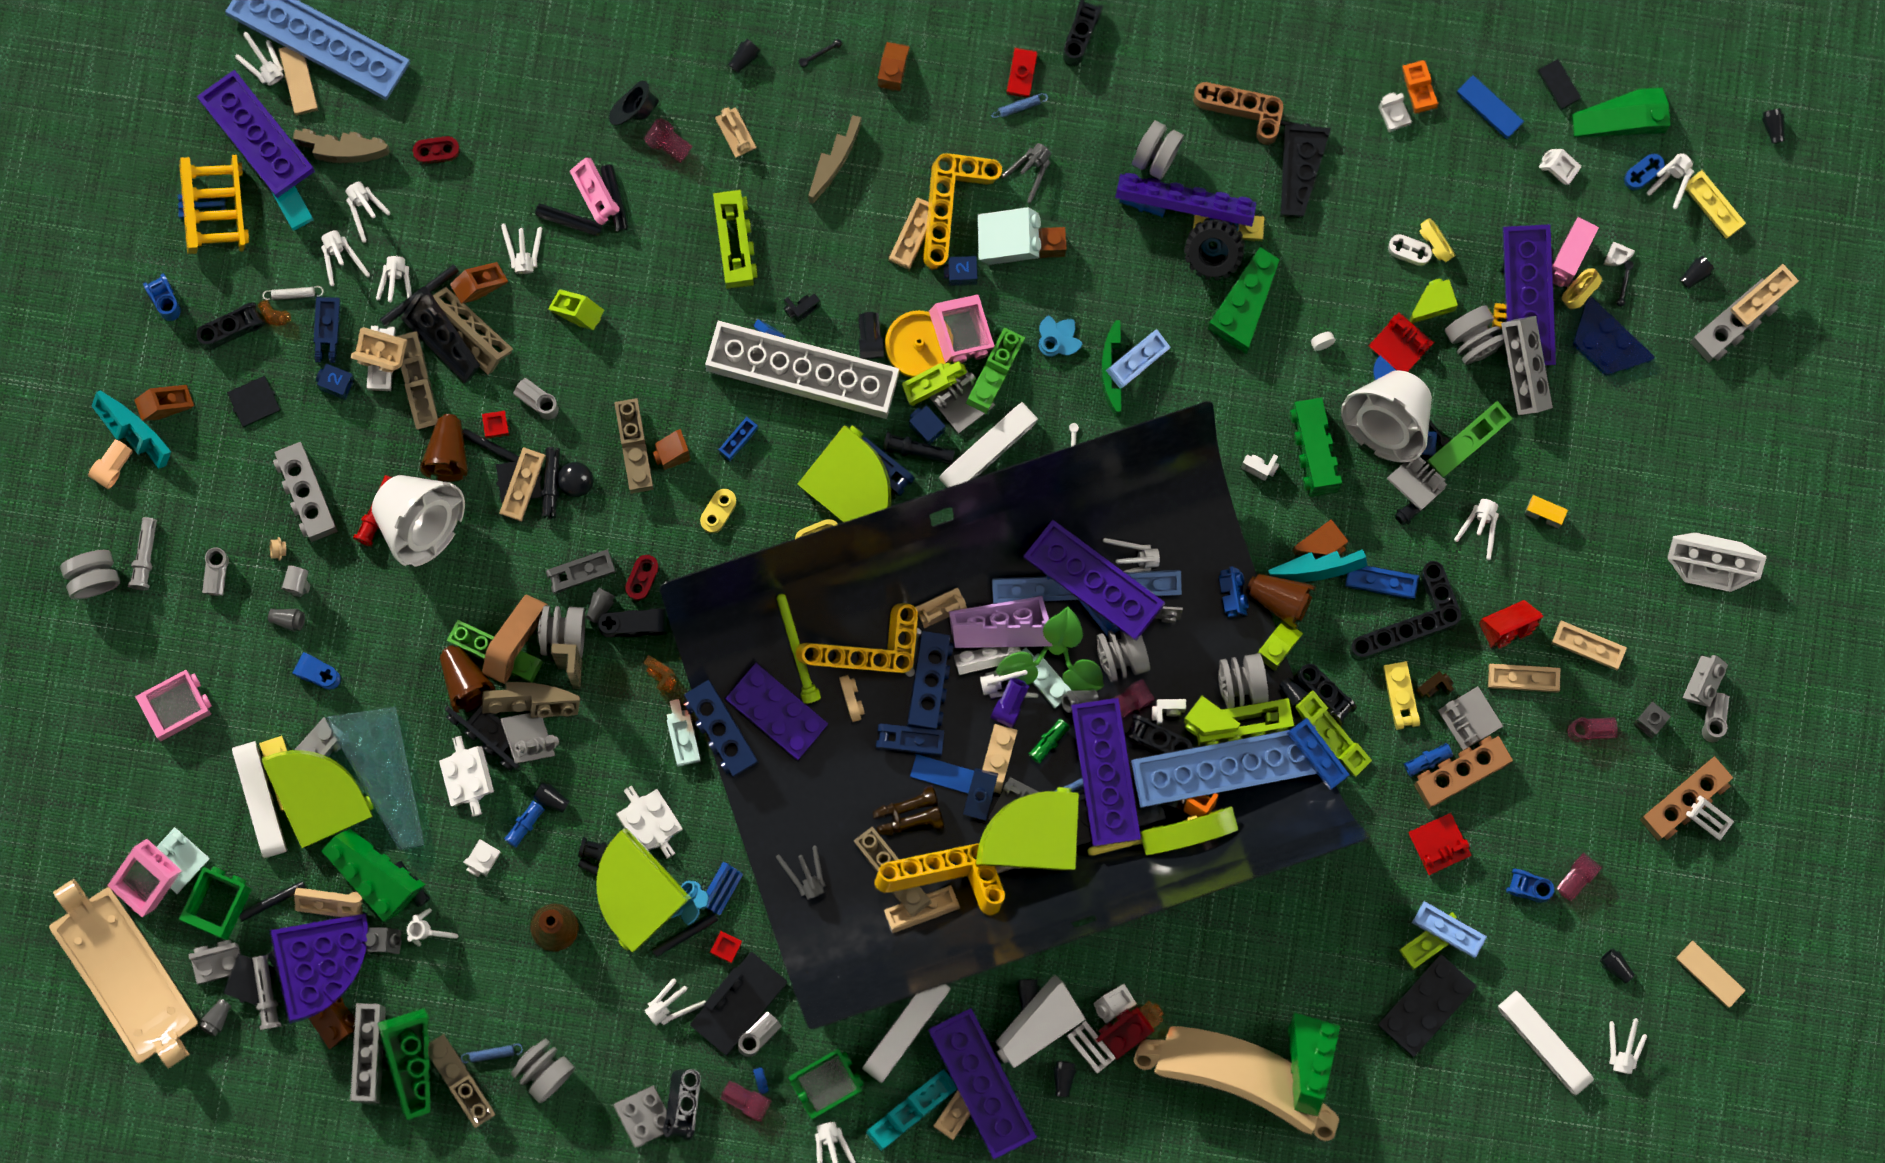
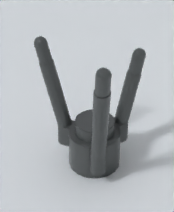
M1037 143L1033 149L1030 148L1023 157L1001 175L1003 179L1006 178L1027 159L1028 163L1020 171L1021 174H1025L1032 165L1037 168L1040 165L1042 166L1027 200L1028 203L1032 202L1045 170L1051 163L1048 160L1051 156L1050 150L1044 145Z
M813 846L817 878L816 876H811L802 855L799 856L801 866L807 878L802 881L804 885L800 883L780 855L776 856V859L799 889L801 896L806 895L807 900L825 893L823 887L826 885L822 876L817 846Z

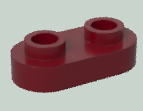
M450 136L422 139L413 146L414 158L421 164L452 161L457 158L460 152L458 142ZM446 147H451L452 151L450 153H445L444 149ZM423 150H428L429 154L427 156H422L421 152Z
M640 556L636 560L625 587L626 593L634 601H641L648 596L656 578L659 566L653 556ZM646 564L651 566V570L648 572L642 569ZM635 586L642 587L640 593H635L633 589Z

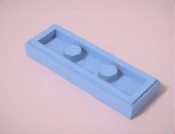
M1156 329L1106 371L1121 389L1171 347Z
M1425 901L1412 921L1416 926L1473 958H1476L1487 938L1485 935Z

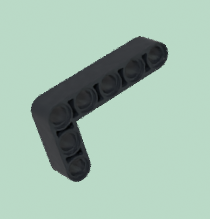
M1430 561L1426 563L1420 574L1433 610L1355 638L1349 650L1352 658L1363 661L1450 630L1458 624L1461 619V611L1442 564L1437 561ZM1427 569H1435L1438 577L1430 578L1427 575ZM1435 591H1444L1447 598L1445 600L1437 599ZM1451 612L1455 616V621L1447 622L1443 614ZM1423 620L1431 621L1433 629L1425 630L1421 622ZM1401 628H1408L1411 632V637H1402L1399 630ZM1381 635L1386 636L1389 639V645H1380L1377 637ZM1358 643L1364 644L1367 647V652L1364 654L1358 653L1355 645Z

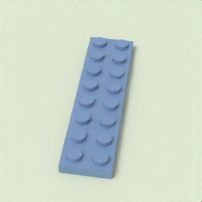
M232 0L225 11L226 15L386 101L410 64L409 59L298 0Z
M1288 731L1131 760L1140 807L1317 773L1289 737Z

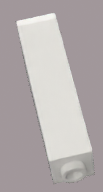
M1056 975L1051 977L996 1041L1000 1048L997 1053L1004 1064L1009 1062L1015 1068L1086 1020L1067 988Z

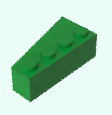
M1261 247L1208 326L1209 331L1245 354L1248 352L1280 260Z
M1323 398L1294 402L1293 409L1290 410V418L1292 423H1296L1297 432H1294L1296 446H1300L1301 454L1298 455L1299 465L1301 469H1305L1306 477H1303L1304 490L1309 491L1310 497L1338 493L1342 480L1340 475L1336 476L1337 458L1331 456L1330 453L1333 452V441L1330 433H1326V429H1329Z
M351 829L334 836L322 850L323 854L384 922L398 915L426 885L421 880L416 881L409 875L410 872L403 867L399 868L390 861L391 858L387 855L378 853L374 850L372 844Z
M420 1009L377 1023L402 1112L407 1120L430 1113L429 1023L425 1009Z
M1298 1013L1293 1014L1288 1027V1037H1290L1289 1052L1292 1061L1291 1074H1293L1294 1110L1318 1117L1326 1094L1340 1026Z

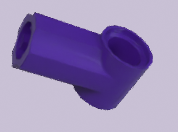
M1010 679L1002 698L998 700L990 718L1012 728L1021 711L1019 708L1028 692L1029 686L1020 679Z

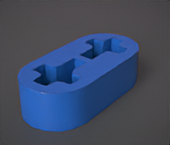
M1650 154L1633 166L1625 175L1624 183L1626 187L1630 190H1639L1657 177V173L1664 168L1663 158L1657 154ZM1649 161L1658 163L1657 170L1652 168L1647 172L1646 168L1650 164ZM1642 173L1639 184L1636 181L1633 183L1630 181L1632 175L1637 176Z

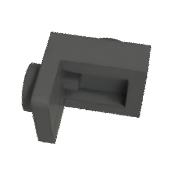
M368 928V933L366 934L367 942H364L366 944L365 952L400 953L402 943L401 930Z

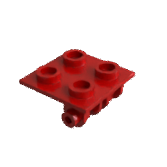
M1398 313L1392 317L1389 324L1368 347L1379 356L1381 355L1394 369L1408 372L1434 342L1402 314Z
M1451 813L1408 832L1428 875L1472 856L1468 849L1470 848L1469 843L1466 839H1463Z

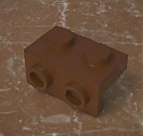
M341 997L324 1011L308 1018L329 1049L334 1048L347 1036L355 1032V1017L349 1012Z

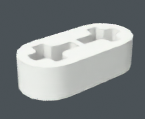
M1395 235L1388 245V250L1392 256L1418 266L1427 264L1432 256L1429 245L1404 235ZM1398 241L1403 242L1402 246L1404 248H1401L1400 251L1395 250L1396 246L1393 245V243L1397 244ZM1422 249L1427 257L1423 256L1422 259H1418V254L1412 251L1419 252Z

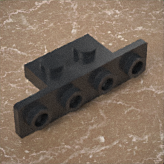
M449 706L444 709L448 713L446 718L455 726L460 723L466 728L464 733L473 741H476L478 738L484 743L482 748L491 756H494L496 753L502 758L500 763L509 771L515 769L519 772L521 770V767L505 754L510 746L502 722L493 713H482L480 706L468 721H465Z

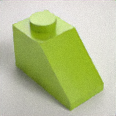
M1436 279L1429 282L1410 317L1412 324L1456 310L1458 304L1449 279L1445 281Z
M560 289L548 310L564 319L594 330L600 322L601 316L605 311L587 296Z
M1282 621L1258 651L1262 656L1263 663L1275 671L1303 633Z
M1203 696L1200 697L1184 719L1185 728L1196 736L1198 733L1201 736L1236 732L1240 726L1239 722Z

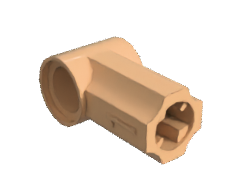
M115 439L103 458L98 459L93 464L88 477L105 488L110 489L116 483L120 475L119 471L133 453L132 449Z

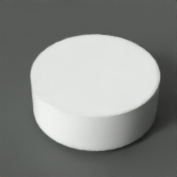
M1331 332L1321 333L1311 340L1315 351L1323 350L1335 343V338Z

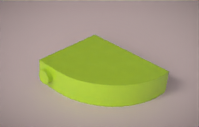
M845 425L798 482L802 489L843 522L891 507V486L885 465L877 452L861 438L863 433L853 425L850 428Z
M304 750L282 751L262 758L264 768L302 848L372 817L371 810L374 809L369 795L364 797L353 776L331 758Z
M1059 787L1057 791L1039 792L1020 797L1004 806L991 819L983 832L977 851L976 865L1075 870L1079 793H1072V788Z
M628 828L621 830L612 839L602 856L598 868L596 883L598 902L606 922L618 936L619 944L625 950L634 952L677 913L691 897Z

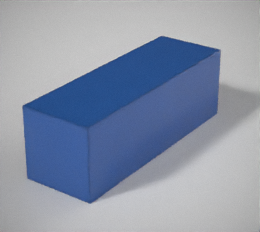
M746 417L718 449L719 453L728 461H731L758 430V425Z

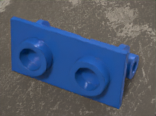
M1230 567V570L1220 571L1221 592L1230 591L1231 594L1222 597L1225 613L1228 614V617H1236L1237 612L1246 616V608L1249 607V602L1243 592V585L1245 584L1243 573L1234 567Z

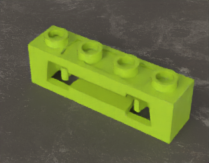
M741 190L713 193L726 289L754 285L753 278L757 277L756 263L751 264L750 255H754L753 241L748 242L747 233H751L750 220L744 217V211L748 210L747 198L741 196ZM721 210H725L726 219L722 218ZM734 210H738L736 222L741 258L745 260V267L741 266L740 258L731 260L726 220H735ZM729 261L733 263L732 271L729 268Z
M1289 698L1222 710L1236 721L1261 717L1262 713H1266L1265 721L1269 725H1265L1264 722L1241 726L1236 732L1201 736L1198 733L1197 738L1199 746H1208L1291 730L1294 727Z

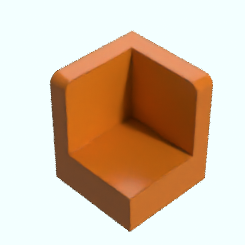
M1214 793L1211 798L1207 795L1188 798L1183 811L1190 816L1197 815V817L1208 815L1216 806L1219 795Z

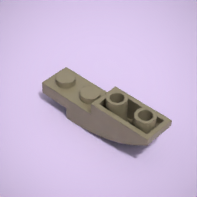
M309 129L295 130L293 135L295 145L313 149L312 153L315 159L327 162H366L387 156L390 152L388 144H385L384 140L379 138L366 139L363 138V135L356 132L342 133L340 141L332 135L318 136Z
M638 399L614 402L630 494L654 490Z
M506 682L504 690L483 691L481 708L482 713L530 710L531 718L578 715L580 697L571 692L548 685Z
M873 827L854 840V843L876 873H878L882 864L899 860ZM920 886L892 892L912 917L932 903Z
M442 1034L430 1042L428 1046L430 1059L474 1127L480 1126L495 1116V1112L446 1036Z

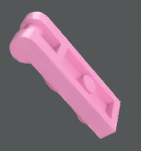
M591 158L583 159L570 170L598 224L603 225L608 221L610 215L614 216L620 211L619 206L612 200ZM601 204L605 207L603 210L600 208Z

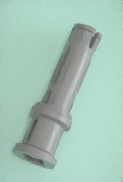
M142 518L136 560L131 564L133 568L131 582H128V587L132 589L149 590L147 583L149 571H152L153 567L150 560L157 520L153 518Z
M268 955L252 958L260 1002L256 1006L257 1010H260L262 1023L260 1030L282 1026L281 1022H278L276 1009L278 1002L273 998Z

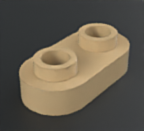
M848 675L839 677L852 723L862 720L861 715L865 713L861 700L856 701L854 695L855 692H858L855 679H850Z

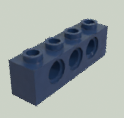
M922 631L920 635L907 727L936 730L937 726L942 725L943 712L939 710L940 703H945L947 689L943 688L944 679L948 680L950 666L946 665L947 656H952L954 643L950 642L951 635ZM931 653L938 654L941 662L938 664L931 663L928 655ZM928 676L934 677L937 680V686H927L925 678ZM925 699L931 700L934 708L932 710H925L921 702Z
M707 680L684 694L687 699L684 701L686 708L690 714L695 712L699 719L696 722L702 734L707 732L711 739L708 744L715 755L719 753L723 761L720 764L727 775L731 773L736 777L759 763L711 681ZM706 703H711L714 707L713 713L709 716H704L701 712L702 706ZM719 723L724 724L726 727L725 734L715 736L713 732L715 725ZM729 744H736L738 747V753L733 757H729L726 754V747Z

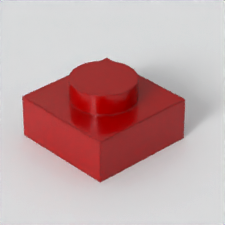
M505 411L482 414L486 439L509 435Z
M720 931L710 953L732 964L742 941Z

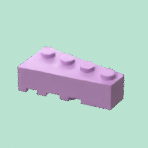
M1042 596L949 611L951 634L955 648L1052 646L1043 635V627L1049 618Z

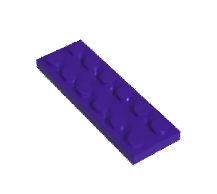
M235 70L197 96L200 103L276 198L315 172L311 164Z
M1132 173L1120 174L1115 195L1117 199L1251 227L1256 208V202L1247 197H1229L1227 193L1223 192L1215 194L1199 187L1193 189L1186 188L1180 183H1162L1156 178H1138L1136 174Z
M1550 224L1503 227L1506 322L1536 316L1545 365H1556Z
M1054 520L1050 522L1023 556L1025 560L1135 641L1138 640L1165 605L1163 600Z
M1119 698L1071 705L1093 847L1141 840Z
M970 1008L928 1029L993 1160L1036 1139L1037 1137L972 1009Z

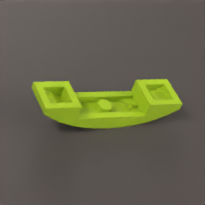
M1311 691L1296 706L1302 719L1307 718L1313 726L1315 725L1316 731L1344 768L1356 777L1372 761L1360 745L1354 743L1328 713V707L1314 691Z
M1228 807L1183 822L1140 831L1145 854L1150 855L1212 840L1238 830L1233 808Z

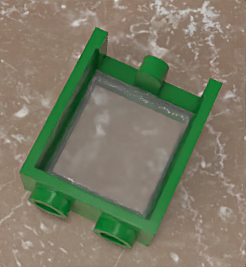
M837 1049L788 1077L812 1121L862 1093L860 1087L864 1084L857 1072L852 1074L849 1068L852 1062L846 1052L841 1053Z

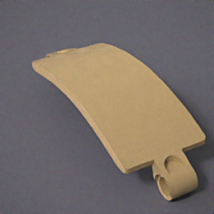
M72 879L54 891L55 897L67 911V914L52 923L50 930L94 994L135 1061L142 1063L155 1053H158L166 1067L170 1068L188 1056L189 1053L179 1037L196 1027L198 1021L164 966L112 889L107 887L88 899L76 880Z
M1178 1026L1170 1027L1166 1040L1147 1039L1141 1041L1134 1056V1063L1140 1069L1148 1070L1157 1064L1155 1073L1163 1077L1199 1083L1230 1092L1271 1111L1305 1133L1312 1134L1314 1131L1316 1137L1320 1140L1329 1141L1335 1137L1339 1117L1324 1103L1318 1117L1294 1110L1292 1063L1267 1049L1228 1035Z

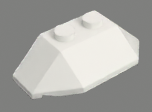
M1690 533L1673 536L1668 560L1684 582L1732 592L1761 579L1766 556L1742 542L1700 533Z

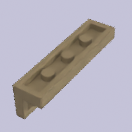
M447 287L433 295L480 364V368L488 375L492 373L499 361L511 354L513 348L464 303L461 304L459 299ZM445 297L451 302V305L444 303L441 298ZM458 314L465 315L468 320L462 319ZM475 329L481 330L485 336L479 335ZM492 345L498 346L503 351L499 353Z
M552 643L551 653L557 668L567 670L573 689H580L582 659L577 646Z

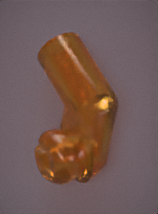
M268 300L258 304L267 323L283 326L290 322L291 315L288 311L273 310Z

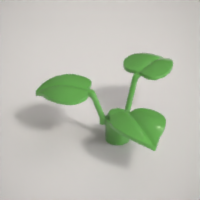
M1066 607L1045 623L1043 635L1052 646H1044L1036 661L1033 662V657L1028 652H1016L1002 660L996 669L999 676L1027 670L1028 673L1026 675L1016 677L1015 679H1020L1027 685L1031 684L1038 677V669L1035 666L1040 664L1047 650H1049L1054 655L1064 654L1069 670L1064 672L1063 681L1071 690L1094 689L1098 691L1104 686L1102 670L1094 661L1079 660L1074 666L1070 662L1068 648L1066 647L1077 646L1082 640L1083 631L1077 616L1069 607Z

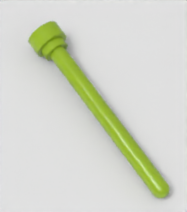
M779 594L777 602L803 685L800 695L804 704L812 703L821 699L819 689L811 682L807 665L799 662L796 658V649L800 642L786 596Z

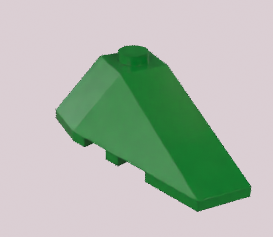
M1663 88L1638 89L1572 114L1574 137L1666 133L1670 127L1669 103Z

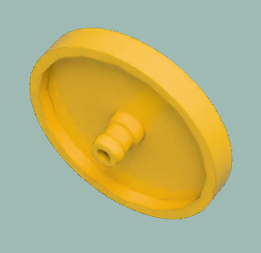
M920 310L907 312L891 324L886 334L885 350L889 362L893 367L899 368L901 374L913 378L940 363L946 364L929 312ZM946 324V328L953 347L952 334L949 327Z

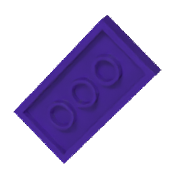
M757 663L754 664L725 698L730 705L797 761L828 725L826 721Z

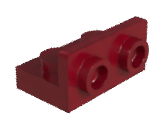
M1138 1007L1131 1012L1129 1009H1126L1117 1016L1118 1022L1114 1025L1109 1022L1099 1030L1101 1035L1096 1038V1041L1099 1043L1103 1040L1116 1059L1122 1057L1155 1031Z

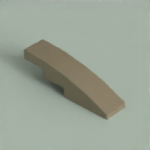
M852 115L846 136L836 135L831 155L821 153L808 195L810 203H814L842 168L859 132L861 117Z
M415 331L396 336L407 340L401 370L416 430L436 425L438 415L418 332Z

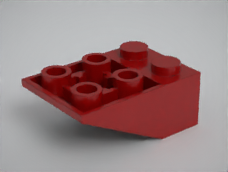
M1523 600L1482 618L1479 625L1490 648L1498 646V649L1511 644V641L1519 636V639H1523L1533 634L1532 632L1539 626L1543 615L1527 601Z

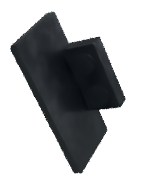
M750 952L704 1003L705 1007L690 1025L724 1055H727L738 1043L740 1037L748 1031L784 988L787 980L757 955Z

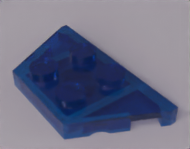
M1592 296L1586 300L1573 345L1605 376L1654 360L1655 356Z

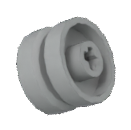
M1155 120L1143 136L1132 165L1144 170L1153 159L1150 175L1161 180L1175 158L1184 135L1172 130L1163 141L1166 126Z
M95 550L83 553L66 560L60 565L63 578L71 580L66 586L71 599L78 600L94 597L119 586L120 580L117 571L110 569L114 561L109 550Z

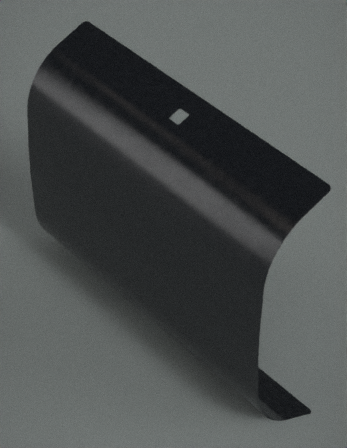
M1205 401L667 581L659 587L691 690L707 680L711 681L759 761L758 764L734 777L731 773L728 775L725 773L720 764L723 761L720 754L717 753L715 755L713 753L778 947L808 1029H817L1370 838V834L1355 820L1349 811L1337 786L1329 790L1318 774L1216 793L1219 796L1216 806L1211 811L1214 812L1232 807L1238 830L1191 846L1150 855L1145 854L1142 843L1090 856L1088 848L1093 846V843L1076 847L1075 870L1015 868L997 873L1005 892V898L999 912L994 915H987L981 911L968 876L922 885L920 887L925 894L951 885L960 909L892 933L884 910L902 903L897 900L892 892L884 893L876 888L875 879L877 873L856 846L854 840L871 827L876 830L878 826L893 822L891 816L874 820L873 812L883 805L888 806L891 803H900L921 795L926 787L933 785L939 804L937 806L941 811L945 828L935 829L931 824H922L905 829L901 833L880 835L897 858L901 860L980 843L983 832L991 821L988 818L1001 794L993 793L988 816L985 821L963 815L968 794L910 777L917 754L973 771L975 768L982 770L994 724L1008 727L990 718L998 700L1002 697L990 698V694L984 695L980 680L981 676H986L985 673L996 671L997 666L959 675L955 665L954 655L964 651L980 650L984 647L955 648L953 645L952 656H947L946 665L950 666L948 680L944 679L943 688L947 689L945 703H940L939 710L943 712L942 725L937 726L936 729L944 731L942 756L876 748V741L879 740L880 735L878 724L907 726L914 675L908 677L905 673L807 665L811 682L819 689L821 699L806 705L826 721L828 725L798 761L725 700L754 664L757 663L802 701L800 693L802 692L801 688L803 685L777 602L779 594L786 596L800 644L817 643L887 649L890 615L892 608L896 604L904 603L916 607L958 587L967 608L993 604L992 579L1047 576L1025 560L1023 556L1050 522L1054 520L1122 571L1140 566L1138 563L1117 564L1115 561L1124 558H1137L1138 552H1142V550L1104 543V538L1140 545H1150L1151 549H1158L1160 557L1159 567L1151 568V571H1181L1182 595L1157 596L1165 602L1164 607L1183 608L1180 620H1176L1175 623H1165L1161 621L1162 619L1154 618L1141 634L1150 663V671L1135 675L1130 666H1127V676L1125 679H1122L1117 669V681L1111 682L1103 670L1097 651V635L1103 633L1107 643L1109 638L1079 600L1044 601L1049 619L1059 614L1066 607H1069L1077 616L1082 627L1083 637L1077 646L1066 647L1068 648L1070 662L1074 666L1077 661L1085 659L1098 664L1103 673L1104 683L1103 688L1096 691L1099 697L1098 701L1119 698L1124 733L1128 732L1133 722V715H1139L1156 724V720H1152V706H1156L1157 699H1186L1185 713L1174 717L1166 716V713H1162V726L1160 727L1188 739L1192 744V748L1203 747L1199 746L1197 736L1185 728L1184 719L1201 696L1221 710L1228 709L1219 686V661L1226 659L1229 669H1231V658L1235 657L1239 667H1243L1244 656L1257 654L1276 629L1270 611L1249 595L1250 590L1247 589L1252 576L1257 577L1228 490L1219 453L1212 402ZM952 508L954 519L934 526L931 525L930 514ZM1230 567H1234L1243 573L1245 580L1243 592L1249 602V607L1246 608V616L1237 612L1236 617H1228V614L1225 613L1222 597L1231 594L1230 591L1221 592L1220 571L1230 570ZM906 608L900 613L903 621L908 617ZM918 615L917 628L921 629V631L951 635L950 642H953L950 617L924 629ZM1120 630L1115 633L1117 640L1121 639ZM901 632L898 641L900 644H903L906 640V635L904 632ZM920 636L918 637L917 649L913 666L914 670L916 669ZM1044 646L1019 648L1021 651L1027 648L1036 656L1037 654L1040 655ZM808 648L805 652L807 660L813 657V650L811 648ZM834 650L828 653V660L830 662L836 658ZM1047 650L1043 658L1063 680L1064 672L1069 670L1064 654L1054 655ZM856 651L851 655V662L853 664L859 659ZM879 653L876 654L873 659V662L876 666L881 663V656ZM931 653L928 655L931 663L938 664L941 662L938 654ZM901 655L896 660L898 668L904 663ZM1285 657L1275 671L1264 664L1268 685V702L1287 699L1279 685L1288 677L1293 680L1294 676L1287 657ZM846 675L850 679H855L858 692H855L854 695L856 701L861 700L865 713L861 715L862 720L853 723L839 677ZM928 676L925 678L927 686H937V680L934 677ZM1002 681V689H999L997 691L1004 692L1008 685V681ZM1033 683L1028 684L1029 689L1027 693H1037L1039 696L1038 698H1024L1019 708L1021 711L1012 729L1018 731L1001 793L1010 777L1038 792L1056 791L1057 788L1067 786L1082 778L1072 713L1066 712L1062 704L1056 709L1053 708ZM1244 695V706L1252 705L1249 696ZM1234 697V708L1239 707L1236 697ZM925 699L921 702L925 710H932L934 708L931 700ZM706 703L701 708L704 716H709L714 711L711 703ZM1291 708L1295 727L1303 719L1296 710ZM1262 713L1261 717L1237 721L1240 723L1239 727L1264 722L1265 725H1269L1265 721L1266 713ZM1058 719H1062L1071 729L1060 739L1056 749H1052L1040 764L1036 763L1028 755L1029 752L1040 742L1041 736L1044 733L1047 734ZM719 723L715 725L713 729L715 736L725 734L726 727L724 724ZM889 734L888 741L895 742L896 734ZM1162 735L1153 737V741L1157 745L1166 743V739ZM1125 738L1131 779H1134L1131 760L1161 754ZM729 744L726 747L727 756L733 757L738 753L736 744ZM1177 745L1175 747V752L1187 750L1184 745ZM1084 789L1075 792L1079 793V795L1085 794ZM1185 799L1182 811H1174L1163 807L1166 820L1140 827L1139 831L1162 825L1164 827L1188 820L1187 817H1190V815L1183 811L1187 799ZM934 807L915 809L900 814V817H908ZM813 846H817L822 876L826 885L823 887L825 893L807 900L806 895L801 896L799 889L776 859V856L780 855L800 883L804 885L802 881L807 878L801 866L799 856L802 855L811 876H816L817 878L813 856ZM1090 916H1095L1097 919L1094 922L1076 928L1072 925V922Z

